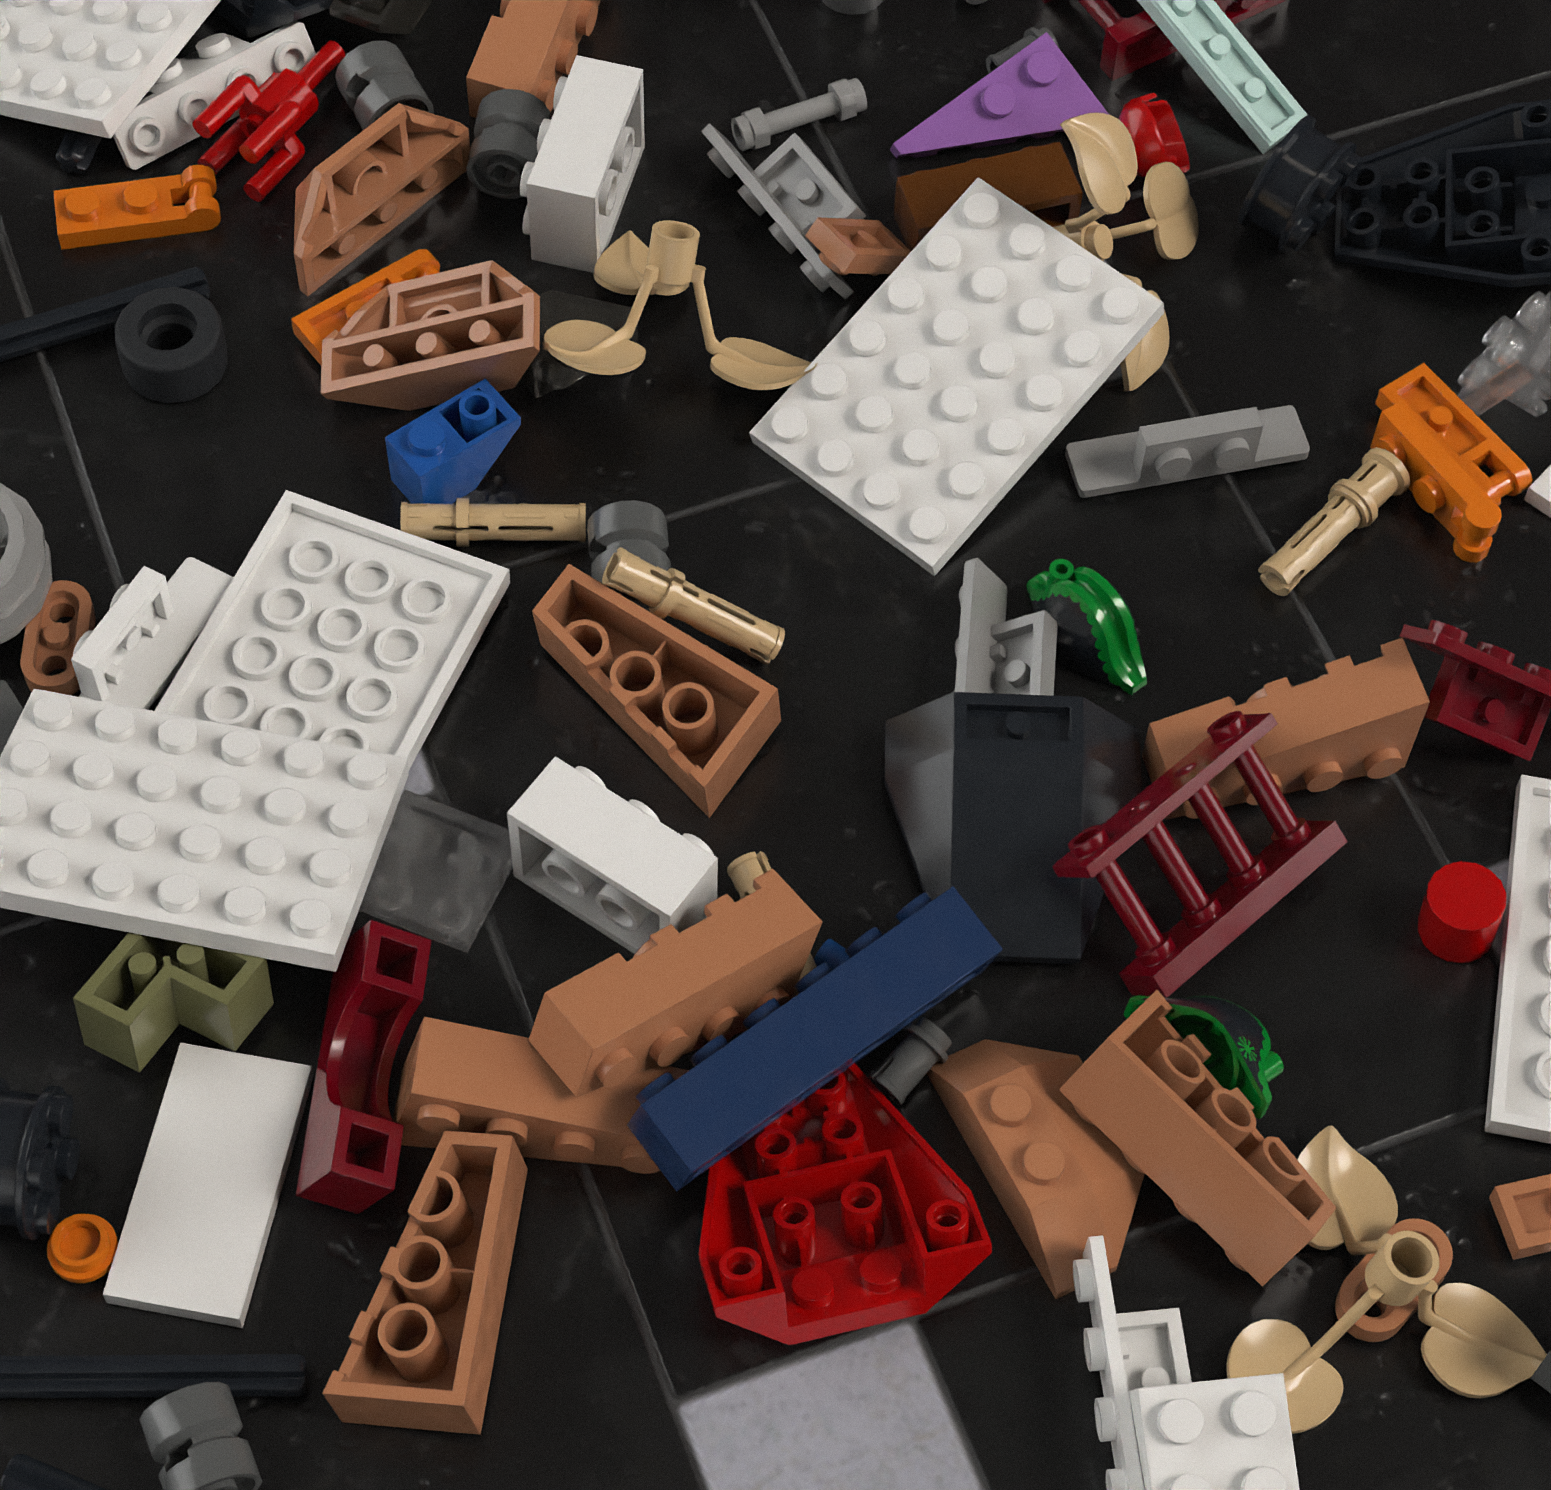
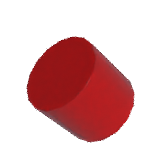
M1459 861L1447 864L1436 871L1428 883L1418 917V933L1423 945L1433 955L1449 962L1469 963L1486 954L1495 941L1506 909L1507 893L1501 880L1490 869L1472 862Z

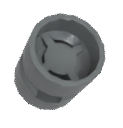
M387 41L365 43L349 52L338 65L335 74L336 85L348 106L355 113V118L362 130L366 129L398 103L434 114L432 102L421 84L414 77V72L395 44Z
M516 89L493 91L482 98L474 127L475 139L471 143L466 166L468 178L476 188L485 194L502 199L523 197L520 195V181L523 168L527 161L535 162L538 155L537 137L543 119L551 120L550 111L543 101L533 94Z
M637 500L618 501L601 507L588 519L589 555L593 561L591 564V577L602 583L605 568L612 555L617 553L618 548H624L628 552L640 557V559L666 571L671 568V561L665 553L669 546L666 517L658 507L651 503ZM611 588L612 590L616 591L617 593L621 594L622 596L626 597L627 599L631 600L632 602L649 611L648 605L640 602L639 600L625 593H622L614 588Z
M205 1382L187 1386L155 1401L143 1412L140 1422L154 1461L165 1464L158 1475L163 1490L259 1489L262 1479L249 1442L246 1439L237 1437L243 1425L227 1384Z

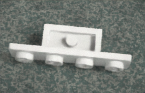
M297 20L252 43L229 34L227 35L226 33L214 34L199 41L195 46L197 51L180 60L174 58L113 135L126 166L137 170L199 137L200 135L192 125L193 120L236 77L240 75L249 76L260 87L274 72L281 73L287 68L298 73L316 54L305 25ZM240 108L227 121L239 116Z
M193 557L186 558L168 582L164 575L143 566L130 584H124L117 590L111 601L109 611L94 630H88L80 637L74 648L71 662L81 690L79 697L149 710L180 669L234 577Z
M1103 1235L1091 1236L1087 1239L1082 1254L1083 1259L1073 1261V1280L1078 1302H1089L1093 1327L1084 1329L1085 1358L1090 1372L1100 1371L1104 1397L1095 1398L1094 1403L1097 1433L1100 1442L1111 1441L1115 1469L1106 1470V1490H1144L1129 1391L1142 1387L1192 1382L1179 1308L1116 1314Z

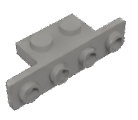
M709 123L701 130L714 146L707 153L709 158L729 179L735 174L738 175L744 183L737 190L738 193L759 216L767 211L776 221L768 229L777 241L790 254L799 249L807 259L800 268L809 280L822 293L831 286L846 300L854 291L840 274L823 264L819 258L821 251L805 235L817 217L864 219L866 217L865 213L796 133L792 134L753 170L732 143Z
M1291 405L1264 410L1251 407L1141 426L1137 432L1069 443L1066 446L1065 456L1078 495L1082 498L1305 460L1308 457L1310 446L1296 409Z
M979 558L965 561L963 586H961L959 591L961 616L959 637L955 643L957 669L955 690L953 692L1054 696L1057 621L1046 610L1006 621V584Z

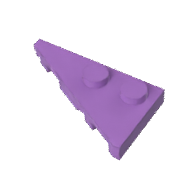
M1046 32L895 141L890 151L896 159L903 156L919 158L936 155L938 151L966 146L976 149L1014 143L1017 139L1024 137L1035 139L1052 137L1056 132L1064 131L1060 124L1069 118L1088 113L1108 114V112Z

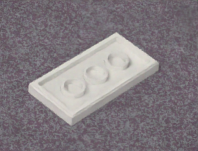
M180 1043L103 1291L106 1303L243 1328L314 1078L312 1066Z

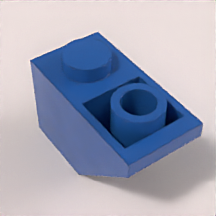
M485 378L385 437L391 481L410 503L452 504L457 498H462L477 488L520 427L521 417Z

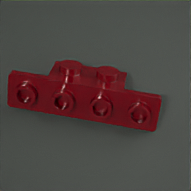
M1431 620L1428 629L1404 624L1399 637L1444 656L1429 695L1430 703L1424 718L1513 757L1531 761L1551 710V670L1531 663H1525L1523 670L1512 665L1515 658L1514 653L1481 641L1478 642L1475 649L1464 644L1468 635L1467 632L1440 621Z

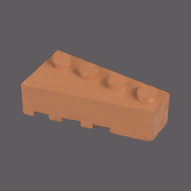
M501 0L500 17L491 16L466 76L469 116L476 118L482 98L493 91L501 89H516L533 94L543 101L551 112L557 82L563 74L569 75L578 53V44L582 36H589L592 33L597 19L598 5L601 0Z
M570 564L567 565L532 610L541 646L710 818L781 722L778 688Z
M1399 638L1380 645L1382 657L1354 666L1350 655L1326 663L1325 670L1327 674L1296 686L1291 685L1287 677L1264 684L1263 688L1252 694L1246 703L1237 706L1235 701L1228 696L1149 723L1142 758L1151 782L1156 781L1208 738L1207 729L1213 722L1234 711H1241L1243 715L1272 713L1278 723L1253 745L1282 794L1308 789L1311 792L1328 790L1344 780L1363 776L1379 779L1394 774L1405 767L1430 703L1404 639ZM1233 762L1208 782L1222 807L1244 802L1250 805H1258ZM1186 800L1170 813L1165 820L1185 815L1188 818L1195 819L1198 816L1189 801Z
M771 869L753 880L755 892L737 902H734L728 894L710 902L704 908V914L707 918L679 933L670 924L651 934L649 940L637 950L631 960L626 961L618 952L545 992L528 1041L576 1097L601 1087H616L630 1076L654 1066H669L683 1055L702 1048L719 1035H723L729 1041L735 1034L746 1031L747 1029L742 1022L767 1001L775 998L782 1006L791 1000L795 991L794 986L799 981L823 921L774 869Z
M1156 990L1096 1049L1059 1090L1072 1102L1074 1109L1082 1119L1097 1126L1122 1150L1125 1159L1134 1169L1147 1174L1173 1200L1177 1210L1186 1219L1197 1223L1224 1249L1226 1256L1233 1265L1244 1272H1248L1261 1286H1264L1316 1236L1335 1211L1336 1206L1279 1137H1267L1264 1139L1256 1129V1118L1252 1111L1254 1106L1238 1087L1228 1090L1219 1084L1203 1064L1211 1054L1194 1034L1188 1035L1183 1040L1165 1018V1015L1172 1009L1171 1005Z
M429 1017L423 1018L402 1067L393 1121L404 1125L401 1145L436 1149L444 1131L511 1135L514 1137L522 1157L618 1166L628 1171L642 1174L661 1171L628 1128L627 1124L641 1105L636 1099V1095L666 1072H669L677 1080L689 1070L671 1066L660 1067L657 1065L630 1076L616 1087H601L576 1097L528 1041L529 1038Z
M444 1131L407 1211L410 1215L407 1225L396 1248L390 1247L381 1266L380 1273L382 1278L367 1311L360 1312L349 1335L352 1343L339 1371L333 1370L322 1393L343 1423L481 1435L528 1171L513 1136Z

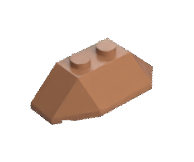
M398 103L316 166L300 183L295 192L294 259L300 291L307 296L311 295L467 171L466 166L470 151L468 128L458 121Z
M493 260L389 284L357 310L340 332L335 329L322 340L321 395L331 400L411 411L442 404L485 378L497 392L512 389L539 353L540 296Z
M984 1039L949 1055L944 1064L936 1062L926 1074L1055 1299H1058L1075 1291L1073 1261L1083 1259L1082 1254L1088 1237L1103 1235L1109 1274L1116 1271L1145 1174L1134 1169L1125 1159L1122 1150L1097 1126L1082 1119L1074 1109L1072 1102L1059 1090L1083 1064L1079 1056Z

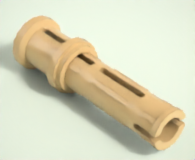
M1377 447L1370 449L1362 458V466L1349 479L1338 480L1331 487L1328 502L1308 520L1279 551L1274 553L1259 567L1258 572L1262 573L1260 579L1264 585L1277 595L1287 596L1310 570H1313L1348 533H1351L1355 528L1359 529L1370 526L1378 517V508L1391 496L1401 495L1410 486L1408 470L1401 460L1385 449Z

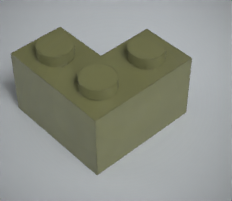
M128 933L73 997L84 1045L139 1073L179 1024L236 1052L274 1004L267 959L134 933Z

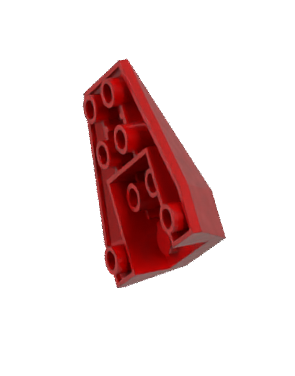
M856 1064L709 1168L699 1260L715 1316L787 1345L925 1314L992 1253V1243L972 1191Z

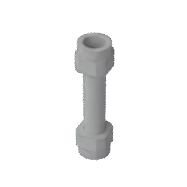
M844 78L829 83L828 93L765 114H763L759 107L742 112L741 116L731 120L733 136L741 151L748 149L756 150L770 145L772 135L835 115L838 121L855 117L857 113L867 109V98L864 88L857 78L850 80Z

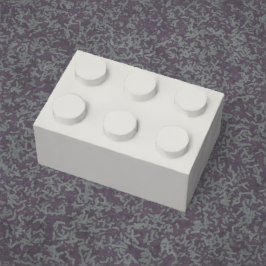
M576 55L568 78L561 76L557 82L553 100L554 114L552 119L544 118L540 125L537 137L538 155L535 162L527 161L523 168L520 181V195L527 197L528 204L524 213L522 229L523 234L530 235L532 260L594 273L597 260L608 248L645 148L643 69Z
M555 756L507 812L514 877L634 954L649 940L651 934L670 924L680 933L707 918L704 914L705 905L717 899L718 858L714 856L709 846L692 834L684 833L680 835L660 822L657 815L644 803L633 799L626 801L606 788L604 782L594 772L585 767L577 766L573 768Z
M1283 1373L1142 1387L1129 1391L1144 1490H1300Z

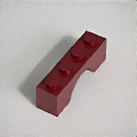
M370 920L348 938L338 968L332 974L296 1196L359 1214L394 1191L404 1125L395 1123L391 1118L388 1106L389 1080L401 1037L412 1015L423 1001L432 940L374 920Z

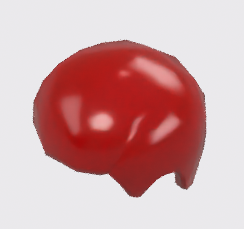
M1156 93L1145 94L1130 100L1124 105L1119 116V120L1126 126L1132 137L1137 155V175L1143 178L1146 177L1147 172L1152 166L1162 162H1172L1183 173L1190 170L1186 145L1171 106L1166 100L1149 102V100L1157 97Z

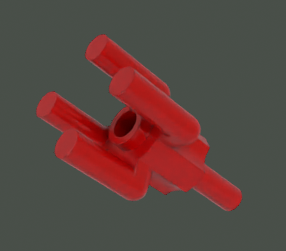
M328 41L298 73L287 68L281 73L274 72L260 87L249 76L240 75L236 77L192 122L195 131L200 136L210 138L240 108V118L198 159V165L210 167L216 176L239 151L246 161L256 164L273 148L276 153L243 187L249 198L261 202L304 157L305 147L295 133L318 110L319 101L313 90L344 59L345 52L343 48L335 41Z

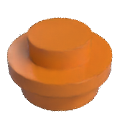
M75 1214L62 1220L50 1235L47 1244V1255L53 1270L61 1278L73 1283H88L101 1278L109 1272L119 1241L114 1228L102 1217L93 1214Z

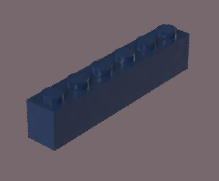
M954 886L934 900H932L927 892L919 895L895 915L900 924L884 935L878 927L872 928L845 950L850 959L834 970L831 969L827 962L820 964L796 983L794 988L799 993L797 996L782 1006L775 998L767 1001L742 1022L747 1031L729 1043L723 1035L717 1036L689 1059L694 1068L677 1080L669 1072H666L636 1095V1099L641 1105L627 1126L676 1192L900 1032L906 1025L918 1019L982 973L998 956L1003 948Z

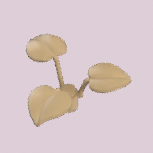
M1105 113L1082 114L1069 118L1060 124L1073 146L1081 181L1094 209L1079 218L1066 220L1064 225L1053 226V228L1102 261L1111 256L1113 239L1152 229L1156 249L1162 258L1177 260L1186 257L1196 244L1199 232V219L1195 203L1190 195L1188 181L1181 169L1172 162H1162L1152 166L1146 174L1143 187L1144 204L1150 218L1145 221L1109 229L1106 225L1098 224L1095 220L1105 214L1118 213L1123 209L1125 202L1130 199L1131 195L1128 185L1134 181L1138 170L1137 155L1132 137L1126 126L1118 118ZM1122 274L1134 283H1136L1137 285H1139L1140 287H1142V283L1139 278ZM1152 290L1148 291L1153 296L1161 300L1156 292ZM1165 310L1161 318L1120 363L1124 392L1136 390L1163 364L1167 356L1170 338Z
M671 220L659 221L653 224L649 247L629 230L612 243L601 254L595 264L594 280L602 287L624 295H637L627 321L621 329L615 332L612 328L598 322L576 319L568 320L549 328L544 334L543 341L544 350L575 369L599 375H618L630 372L643 363L646 355V350L643 346L629 339L634 334L648 296L654 294L676 295L685 291L689 287L690 282H692L706 350L710 354L715 355L711 358L710 368L722 379L752 390H773L794 384L811 372L818 364L816 363L812 369L805 371L812 362L767 344L746 338L729 337L720 343L714 334L704 286L706 268L695 264L700 232L692 225Z
M1330 1125L1319 1132L1307 1144L1297 1160L1336 1206V1209L1308 1245L1319 1250H1329L1345 1243L1348 1252L1353 1256L1375 1254L1365 1268V1281L1368 1290L1312 1347L1305 1334L1297 1326L1278 1319H1263L1250 1324L1236 1337L1229 1349L1226 1363L1227 1379L1283 1373L1292 1434L1313 1429L1322 1424L1335 1411L1340 1403L1344 1389L1343 1380L1338 1371L1320 1357L1377 1301L1391 1306H1403L1410 1303L1416 1296H1418V1318L1422 1323L1431 1327L1421 1342L1422 1356L1434 1377L1447 1389L1469 1398H1486L1496 1396L1531 1379L1547 1354L1527 1326L1500 1300L1479 1287L1460 1282L1448 1283L1438 1289L1437 1283L1432 1279L1439 1269V1256L1431 1241L1414 1231H1400L1393 1235L1387 1233L1398 1217V1204L1395 1193L1385 1176L1373 1163L1353 1149L1334 1126Z

